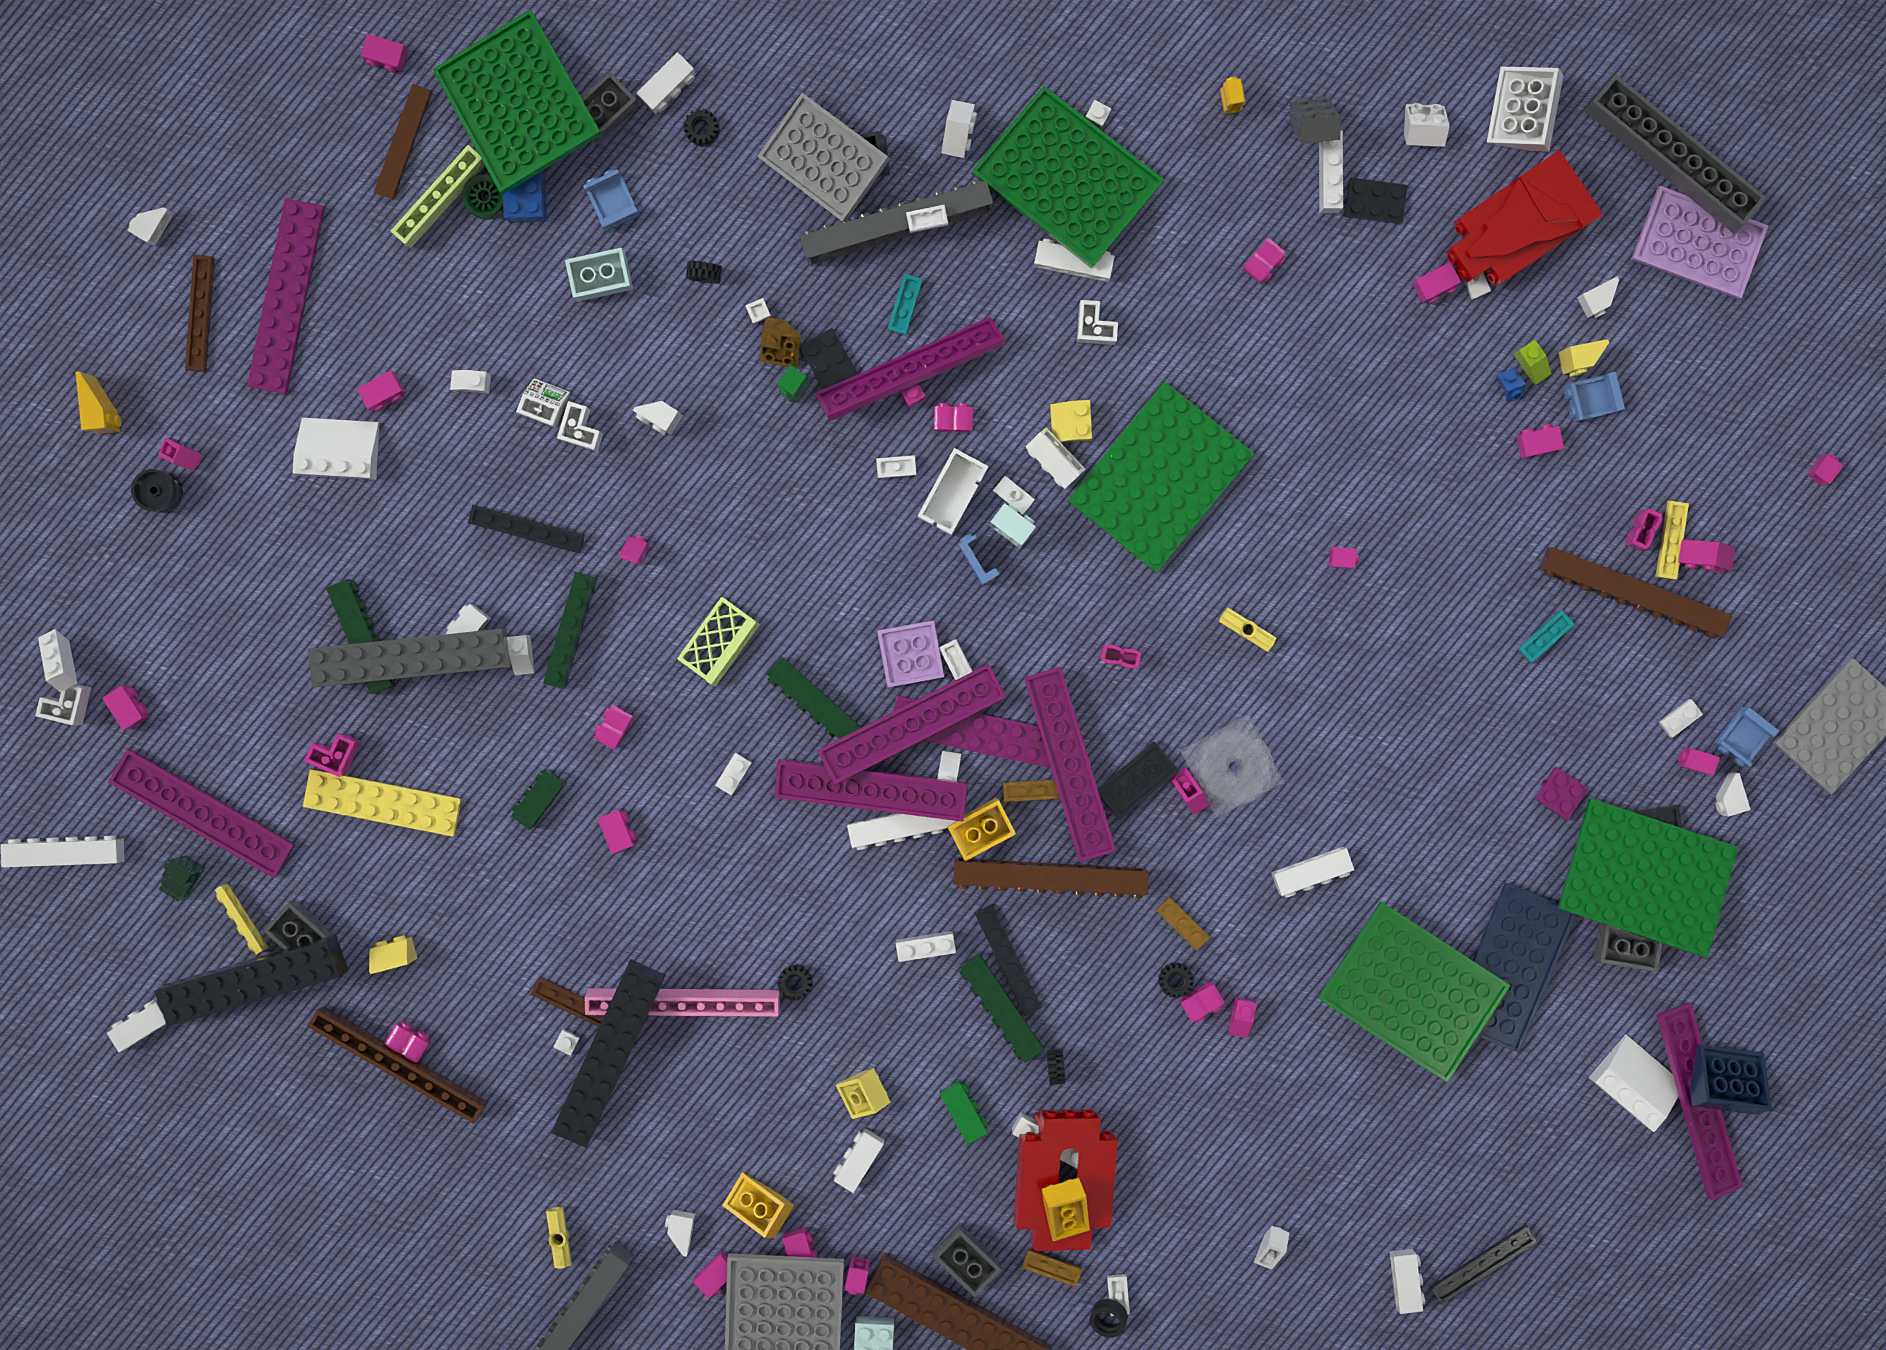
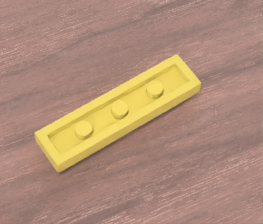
M1667 501L1656 577L1677 580L1680 564L1678 562L1681 542L1684 538L1689 503Z
M225 884L215 889L217 899L227 908L228 916L235 921L238 932L248 941L249 949L255 952L256 955L268 949L269 947L230 886Z

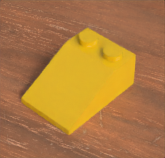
M76 372L81 430L94 434L120 432L121 418L96 377Z
M996 798L966 814L963 822L955 821L947 826L964 861L1016 834L1000 801Z
M742 1172L722 1206L764 1238H775L794 1204L779 1193Z
M1079 1178L1070 1179L1056 1185H1049L1042 1189L1043 1202L1053 1241L1090 1231L1086 1195Z

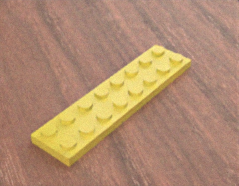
M310 769L303 807L455 836L462 798L351 776L338 777L326 771Z

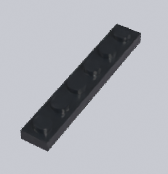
M472 505L468 523L579 554L585 535L476 505Z
M992 904L974 912L1024 1016L1042 1008Z
M1524 1224L1431 1285L1430 1289L1442 1305L1536 1244L1537 1240L1527 1225Z

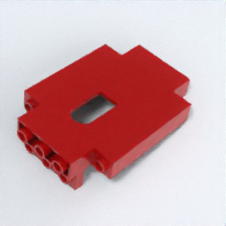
M1062 1109L1060 1112L1056 1110L1035 1112L1034 1119L1039 1126L1038 1134L1034 1132L1019 1134L1013 1222L1017 1230H1031L1030 1243L1034 1251L1091 1250L1092 1228H1111L1118 1140L1109 1131H1101L1100 1133L1101 1118L1094 1110L1080 1109L1075 1111ZM1072 1148L1078 1152L1077 1178H1079L1086 1195L1090 1231L1053 1241L1043 1202L1042 1189L1049 1185L1058 1184L1060 1156L1064 1150Z

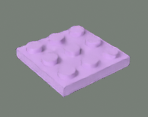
M934 620L877 631L887 687L944 677Z

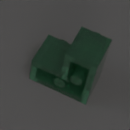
M187 855L170 859L163 868L165 871L162 874L163 878L160 882L162 885L159 890L177 902L185 900L205 867Z

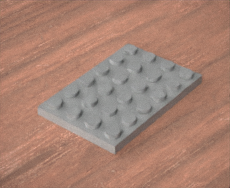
M801 93L757 156L843 222L849 218L890 160L887 155L803 93Z
M1849 658L1773 741V744L1822 789L1832 795L1886 736V688L1855 659Z

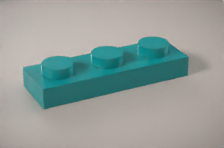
M904 274L888 330L903 335L907 334L923 279Z
M1559 610L1517 649L1529 663H1532L1575 624L1562 610Z

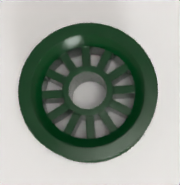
M480 174L467 181L463 188L462 198L465 207L474 216L483 220H491L504 212L503 195L499 192L491 175ZM489 193L488 200L481 201L482 195Z

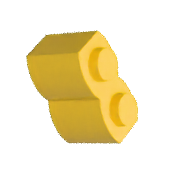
M1237 77L1227 78L1220 89L1224 114L1240 112L1246 104L1242 79Z

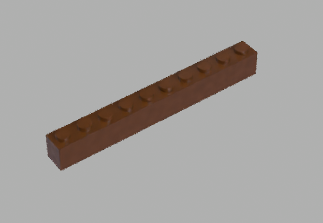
M1553 547L1546 549L1539 570L1544 571L1543 575L1555 578L1557 576L1562 578L1561 581L1569 585H1573V583L1578 584L1580 589L1588 592L1594 590L1598 592L1597 595L1607 599L1609 597L1615 598V602L1622 605L1631 604L1634 606L1633 609L1644 612L1646 610L1652 612L1651 616L1659 619L1665 617L1670 619L1669 623L1678 626L1681 624L1686 625L1688 630L1696 633L1702 631L1705 633L1704 636L1711 639L1724 637L1732 615Z
M325 1006L316 1010L307 1026L473 1124L480 1118L489 1103L424 1064L411 1061L401 1053L390 1049L384 1045L385 1041Z

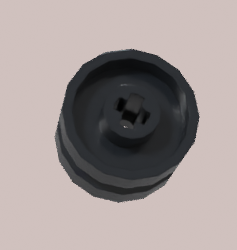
M148 469L135 477L131 486V494L135 503L142 509L166 513L178 507L183 497V488L179 479L170 472Z

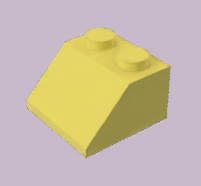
M1609 340L1571 346L1558 352L1563 375L1569 374L1570 377L1588 372L1587 369L1595 365L1609 344Z
M1090 400L1050 404L1052 434L1061 443L1091 441Z
M405 935L393 938V942L387 943L386 940L376 942L375 947L370 949V974L407 965L418 959L412 937L405 938Z
M874 1068L862 1071L836 1084L852 1119L875 1114L891 1103Z

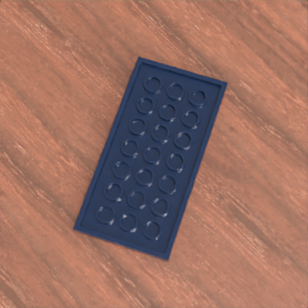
M1507 882L1504 883L1473 961L1511 986L1478 1037L1520 1053L1577 915L1557 909L1558 903Z

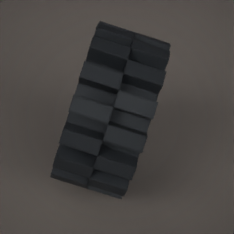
M698 108L696 112L692 110L690 115L687 114L686 121L684 120L685 134L694 145L704 147L706 144L709 146L710 142L714 143L716 141L715 138L719 136L718 131L720 132L717 118L711 111L708 112L706 109L700 110ZM699 121H705L709 124V130L703 135L697 134L694 130L695 124Z
M688 261L686 279L701 283L717 284L721 281L722 267L711 262Z
M1171 962L1169 965L1166 964L1164 969L1160 970L1158 982L1162 991L1169 997H1175V999L1183 998L1193 989V974L1186 965L1180 962ZM1174 973H1179L1183 976V983L1179 987H1172L1169 984V977Z
M798 964L790 965L783 969L777 984L780 994L782 993L783 997L789 998L790 1001L804 999L809 994L813 985L810 971L806 970L804 966H798ZM796 975L802 979L803 984L800 989L793 990L788 986V979L791 976Z
M1047 1050L1049 1084H1065L1063 1050Z

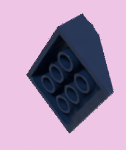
M1699 1044L1690 1083L1692 1106L1754 1115L1771 1111L1764 1053Z

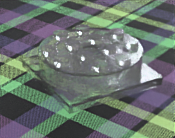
M1248 714L1180 750L1196 782L1203 791L1215 818L1240 805L1254 801L1263 793L1284 783L1272 760L1267 745L1262 741ZM1233 761L1238 763L1236 772L1229 770V765Z

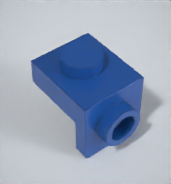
M1515 367L1497 374V380L1506 393L1505 399L1507 402L1518 400L1525 395L1526 384Z

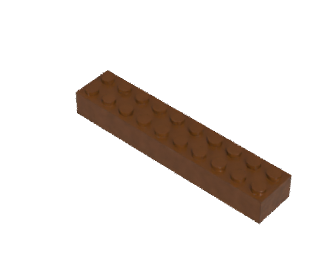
M954 858L953 885H957V888L969 889V886H976V889L988 890V887H995L998 891H1007V888H1014L1017 892H1027V889H1033L1036 893H1046V890H1053L1055 894H1065V891H1072L1074 895H1084L1085 892H1091L1093 896H1104V893H1110L1112 897H1123V894H1129L1132 898H1142L1143 895L1148 894L1149 872L1145 868L987 859H968L964 861L963 858Z
M886 1253L882 1255L866 1284L865 1293L967 1350H1051V1345Z

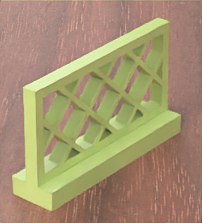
M721 597L677 659L704 678L708 683L717 686L758 629L760 623ZM723 603L729 606L730 615L720 616L719 609ZM735 616H742L746 619L742 626L735 627ZM731 618L732 628L722 629L721 619ZM717 620L719 630L709 632L708 624L710 621ZM732 631L733 639L731 642L724 643L722 632ZM719 633L721 643L711 645L710 634ZM706 635L708 646L698 647L697 639L700 636ZM721 646V656L713 658L711 648ZM708 649L709 659L700 660L698 650ZM695 651V662H688L684 659L688 652ZM710 662L711 670L707 675L701 671L700 663Z

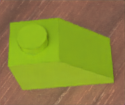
M1536 340L1526 344L1513 354L1534 385L1552 374L1547 356Z

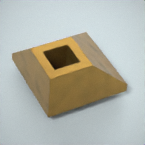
M767 317L762 330L760 362L786 367L791 365L794 368H798L801 335L787 321Z

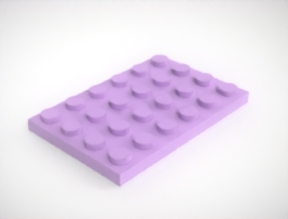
M1659 186L1631 260L1728 296L1741 299L1768 225L1749 219L1743 227L1733 234L1687 195Z

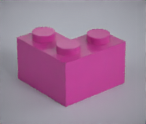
M1682 540L1678 562L1685 564V568L1697 569V566H1704V570L1724 573V570L1732 571L1735 548L1720 542Z
M345 733L337 734L331 748L319 742L312 743L304 761L338 777L346 776L361 741Z

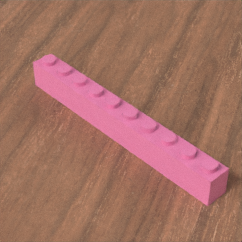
M589 988L585 995V1015H605L616 989ZM660 989L648 1015L778 1016L780 1011L779 990Z

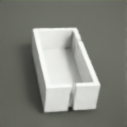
M954 448L919 512L918 518L932 526L934 523H937L936 528L952 536L978 488V485L975 483L978 482L980 484L988 466Z

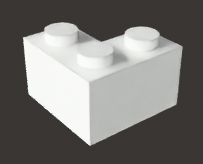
M952 100L946 120L942 154L964 158L965 152L970 150L971 139H968V136L973 133L977 113L973 112L975 104Z
M1080 301L1077 342L1115 345L1117 342L1118 322L1099 321L1100 301Z
M568 401L557 436L559 440L598 452L603 433L586 427L591 409Z
M75 684L62 691L59 699L40 697L35 716L69 725H83L91 687Z

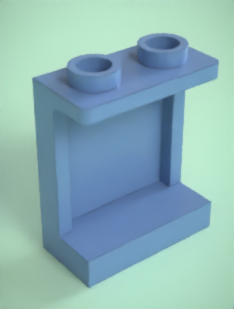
M618 169L608 170L604 173V176L598 179L596 177L591 178L586 182L587 184L583 185L605 231L640 216Z
M1616 372L1565 385L1564 394L1566 399L1569 400V414L1574 422L1625 409Z
M968 534L960 539L959 548L981 585H984L999 576V573L994 568L985 574L969 547V544L977 540L976 534L973 536Z
M1741 707L1715 740L1714 744L1718 746L1717 750L1726 756L1730 755L1733 758L1732 761L1739 767H1751L1753 765L1751 760L1768 738L1770 736L1775 737L1779 730L1751 708Z

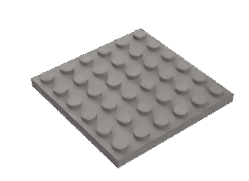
M728 1253L725 1350H840L844 1259Z

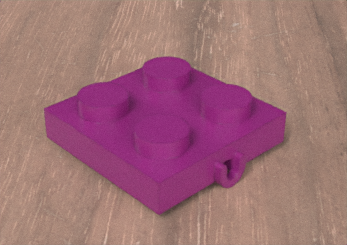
M1554 767L1548 778L1541 782L1542 787L1534 799L1564 820H1569L1574 810L1578 808V804L1581 803L1580 801L1588 788L1559 768Z

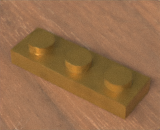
M1054 779L1003 782L1004 802L1060 799Z
M1169 896L1155 909L1196 951L1210 938Z
M1029 1248L1022 1264L1023 1269L1073 1287L1077 1286L1082 1273V1267Z

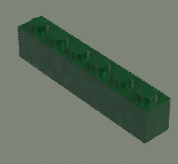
M575 572L543 684L560 689L566 688L598 578Z
M346 579L326 587L349 644L381 641L380 637L375 635L373 620L367 616L365 611L367 606L364 600L359 597L358 592L360 590L355 581ZM397 679L365 683L371 695L396 686L395 681Z
M781 657L766 674L769 676L767 680L775 687L779 685L783 689L782 693L789 700L791 698L795 699L798 702L796 706L804 713L807 710L812 715L811 719L817 725L822 723L826 727L825 732L832 738L836 736L840 739L862 728L784 657Z
M978 952L960 965V975L965 981L969 980L972 985L970 989L976 997L980 996L983 1001L981 1005L986 1013L991 1012L994 1017L991 1019L997 1029L1001 1027L1004 1032L1002 1036L1007 1044L1012 1043L1015 1048L1013 1052L1018 1060L1023 1059L1026 1063L1044 1051L1042 1044L980 953Z

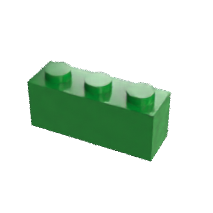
M790 365L777 385L780 388L779 392H781L782 397L789 402L793 400L798 402L809 387L810 382L806 375Z
M959 1079L941 1089L940 1096L968 1145L988 1134L987 1127L989 1125L984 1116L980 1117L978 1113L980 1109L975 1099L971 1101L968 1095L971 1092L967 1084H962Z

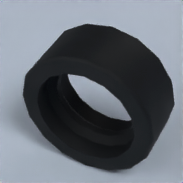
M1102 1299L1094 1304L1089 1320L1091 1327L1099 1335L1114 1338L1123 1333L1128 1315L1124 1306L1118 1301ZM1098 1313H1111L1118 1318L1119 1323H1105L1100 1319Z

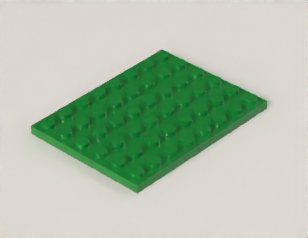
M531 9L433 68L436 77L502 195L602 135Z
M1045 86L1040 89L971 172L978 180H982V182L987 181L988 187L1091 269L1164 182L1162 177Z
M1164 381L1067 502L1157 573L1254 453Z
M1591 798L1587 803L1557 909L1708 958L1738 847Z
M1380 901L1319 994L1318 999L1448 1082L1511 985Z

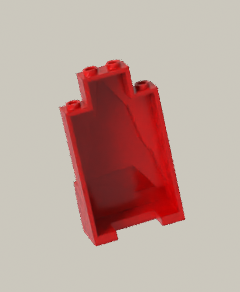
M1558 150L1505 188L1458 218L1454 222L1455 230L1459 235H1462L1463 239L1445 252L1447 253L1448 260L1457 268L1460 278L1465 280L1466 283L1486 271L1489 281L1498 286L1596 220L1603 213L1562 152Z

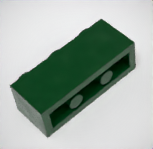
M550 769L541 770L535 778L537 782L533 787L529 786L523 794L525 798L522 802L518 801L512 808L514 812L511 817L528 830L534 828L567 784L566 781Z

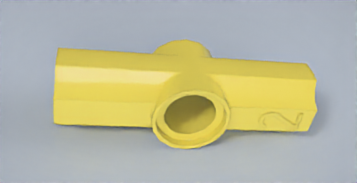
M1228 607L1218 621L1266 652L1275 643L1276 637ZM1246 624L1252 628V632L1249 635L1243 632V627Z
M554 1207L548 1209L546 1214L550 1234L549 1244L552 1247L554 1267L558 1269L566 1268L572 1265L568 1241L569 1231L566 1228L564 1208ZM560 1234L563 1237V1241H558L555 1235Z

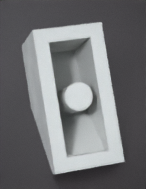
M164 207L139 213L130 221L127 231L155 246L174 213Z
M1618 277L1577 297L1587 318L1592 315L1597 318L1606 313L1605 309L1611 306L1619 282Z
M452 371L450 390L489 394L491 375L483 371Z
M531 635L507 637L508 653L514 674L535 673Z
M942 751L937 779L957 781L961 754Z
M1728 773L1716 795V808L1723 816L1729 817L1750 810L1740 773Z
M673 1210L671 1215H667L665 1227H668L667 1234L681 1254L687 1257L695 1213Z
M1271 1226L1263 1237L1254 1263L1272 1270L1287 1251L1289 1232L1279 1227Z

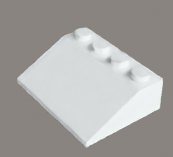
M1500 68L1487 138L1488 144L1528 151L1549 152L1563 81V74L1559 68Z
M302 418L294 451L293 473L304 476L376 480L379 422Z
M1626 1034L1589 1076L1591 1081L1653 1132L1667 1118L1678 1098L1673 1074Z

